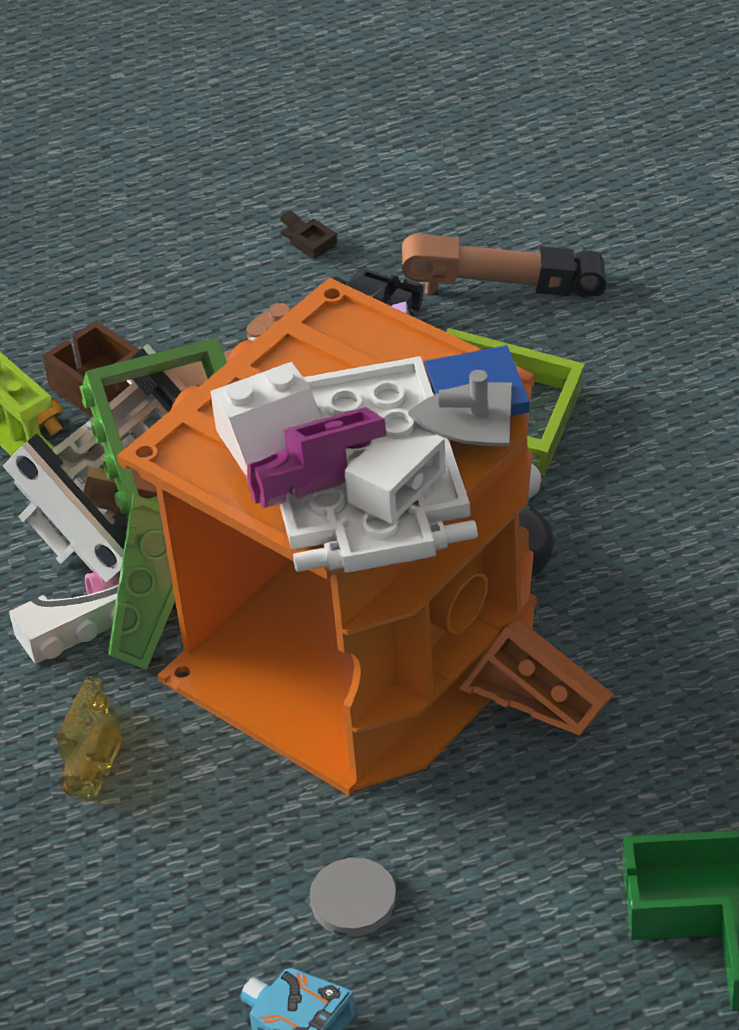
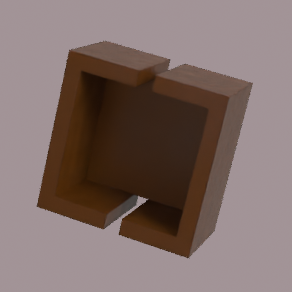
M98 321L93 322L72 336L78 368H76L72 343L68 340L42 355L49 387L91 417H93L91 408L83 406V397L79 386L83 385L86 371L129 360L140 350ZM127 381L103 386L108 403L128 388L130 384Z

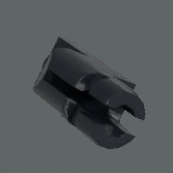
M360 268L350 281L337 277L334 278V280L389 306L406 302L410 316L413 317L411 309L419 312L424 295L422 284L407 279L402 283L399 277L395 275L387 276Z

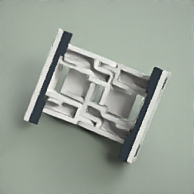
M146 344L131 359L156 352L149 344ZM171 369L126 380L130 386L109 403L120 439L129 433L121 441L124 449L135 440L130 433L133 432L137 438L149 429L144 424V421L154 411L161 418L171 410L178 395L187 388ZM92 417L54 449H51L37 433L25 442L3 467L14 478V484L31 502L18 517L22 522L27 521L58 555L56 560L62 564L76 552L91 570L94 569L107 582L121 570L128 519L126 514L121 515L118 512L97 508L83 493L85 483L81 484L77 478L74 481L72 480L76 476L81 482L86 480L89 466L104 469L103 457L106 456L103 444H97L93 437L91 421L95 420ZM39 509H41V510L46 514V516L54 523V525H55V526L62 532V534L70 541V545H68V544L63 540V538L55 531V529H54V528L47 522V520L39 513V511H38Z

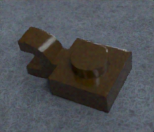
M291 210L280 216L281 222L288 226L281 231V235L290 239L292 246L312 259H316L337 244V233L314 218L306 223Z

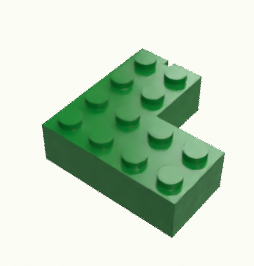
M739 830L624 836L622 871L631 940L720 935L731 1011H739Z

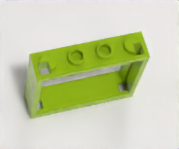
M448 328L446 333L482 350L507 345L515 365L535 374V382L562 389L542 439L527 436V450L532 452V456L539 457V461L532 459V464L538 468L541 475L545 476L582 389L585 364Z

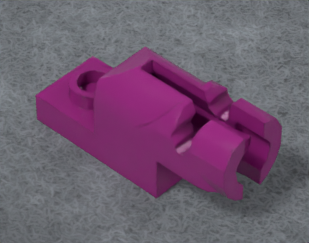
M364 407L284 429L286 450H281L265 459L248 464L247 480L252 499L256 504L261 502V508H267L285 503L288 492L294 495L295 498L302 499L306 495L337 487L346 481L345 469L348 466L345 447L349 449L364 448L369 446L372 440L387 436L385 419L369 408Z

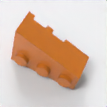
M519 618L504 628L459 688L470 694L474 692L495 700V703L501 706H510L531 714V717L579 736L593 723L614 696L612 692Z

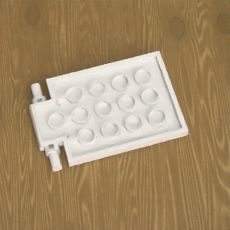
M421 356L303 377L312 390L322 419L364 407L369 408L385 419L387 436L372 440V443L364 448L349 449L345 447L348 464L355 457H359L373 443L437 435L422 427L408 415L409 410L426 398L433 396ZM444 438L446 472L393 524L348 503L346 481L337 487L306 495L302 499H297L288 492L287 501L280 504L291 550L324 544V548L294 553L293 558L296 572L328 566L329 571L344 568L345 573L434 557L436 556L435 551L447 549L448 543L478 538L474 520L443 525V521L470 517V502L449 440Z

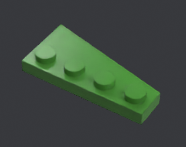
M132 493L108 654L147 670L175 603V596L159 504Z

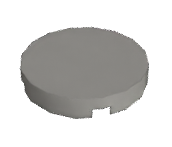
M349 857L332 862L320 870L311 884L310 905L315 919L328 931L333 933L338 931L346 933V936L354 937L375 932L385 925L392 916V910L396 905L397 898L396 887L391 874L381 864L366 858Z

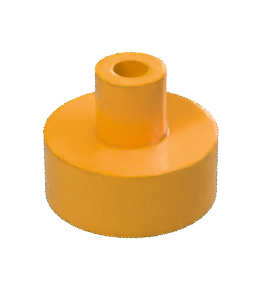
M56 399L52 400L53 407L37 415L39 428L44 426L51 436L63 430L57 418L64 410Z

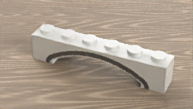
M118 585L100 592L74 598L47 600L43 595L9 611L14 634L35 664L45 659L56 658L64 650L80 642H89L99 633L112 628Z

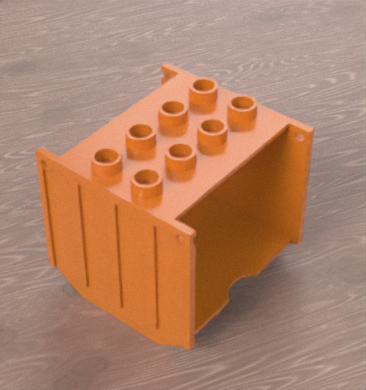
M329 277L254 341L245 340L239 343L231 352L227 363L200 386L192 385L184 389L174 401L171 410L121 451L117 458L119 466L126 470L130 467L138 471L139 476L154 484L157 490L184 649L181 654L158 674V681L350 796L354 791L426 769L492 700L474 692L470 694L459 688L504 628L519 618L533 629L534 609L537 604V597L530 594L534 554L529 550V530L519 526V513L528 505L532 452L527 450L529 413L511 417L509 446L464 444L448 439L470 502V517L443 521V525L474 520L478 538L448 543L447 549L436 550V556L366 570L345 573L344 568L329 571L328 566L296 572L293 554L324 548V544L291 550L280 504L261 508V502L257 504L254 502L249 490L247 476L216 431L211 391L289 362L295 365L303 377L419 356H421L424 365L426 360L482 350ZM516 366L531 403L532 387L535 385V374ZM179 673H189V675L184 678L177 677Z

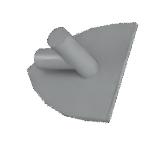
M474 370L469 375L470 384L439 390V393L426 398L408 411V415L422 427L443 438L464 444L509 446L512 382H488L485 371Z

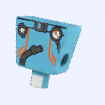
M293 968L285 969L271 986L256 977H252L245 984L241 992V1001L253 1007L250 1012L252 1030H344L355 1016L352 991Z

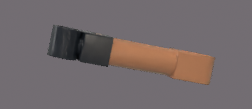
M423 233L408 236L402 244L403 274L412 281L425 282V293L428 295L436 292L439 283L454 285L456 278L535 286L536 293L569 296L571 287H573L575 294L579 297L600 296L606 289L605 261L602 255L591 250L582 251L575 256L573 249L540 246L539 253L459 245V238Z

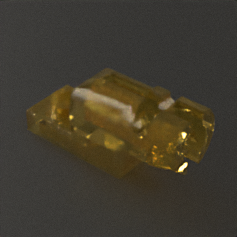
M86 676L56 738L61 760L65 761L63 772L59 778L60 781H64L61 786L62 791L70 797L94 802L104 786V781L99 778L100 776L107 777L111 772V766L122 745V737L118 718L108 714L109 698L105 696L102 679Z

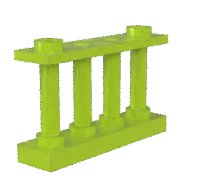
M0 352V446L12 456L25 442L38 433L51 449H54L55 447L41 435L37 415L53 407L51 395Z

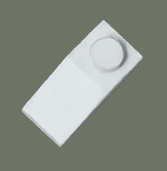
M439 435L373 443L359 457L352 459L345 469L348 503L393 524L446 472L445 439Z

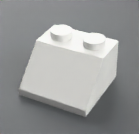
M292 362L211 391L216 431L246 476L248 464L265 459L281 450H286L284 429L322 419L310 386Z

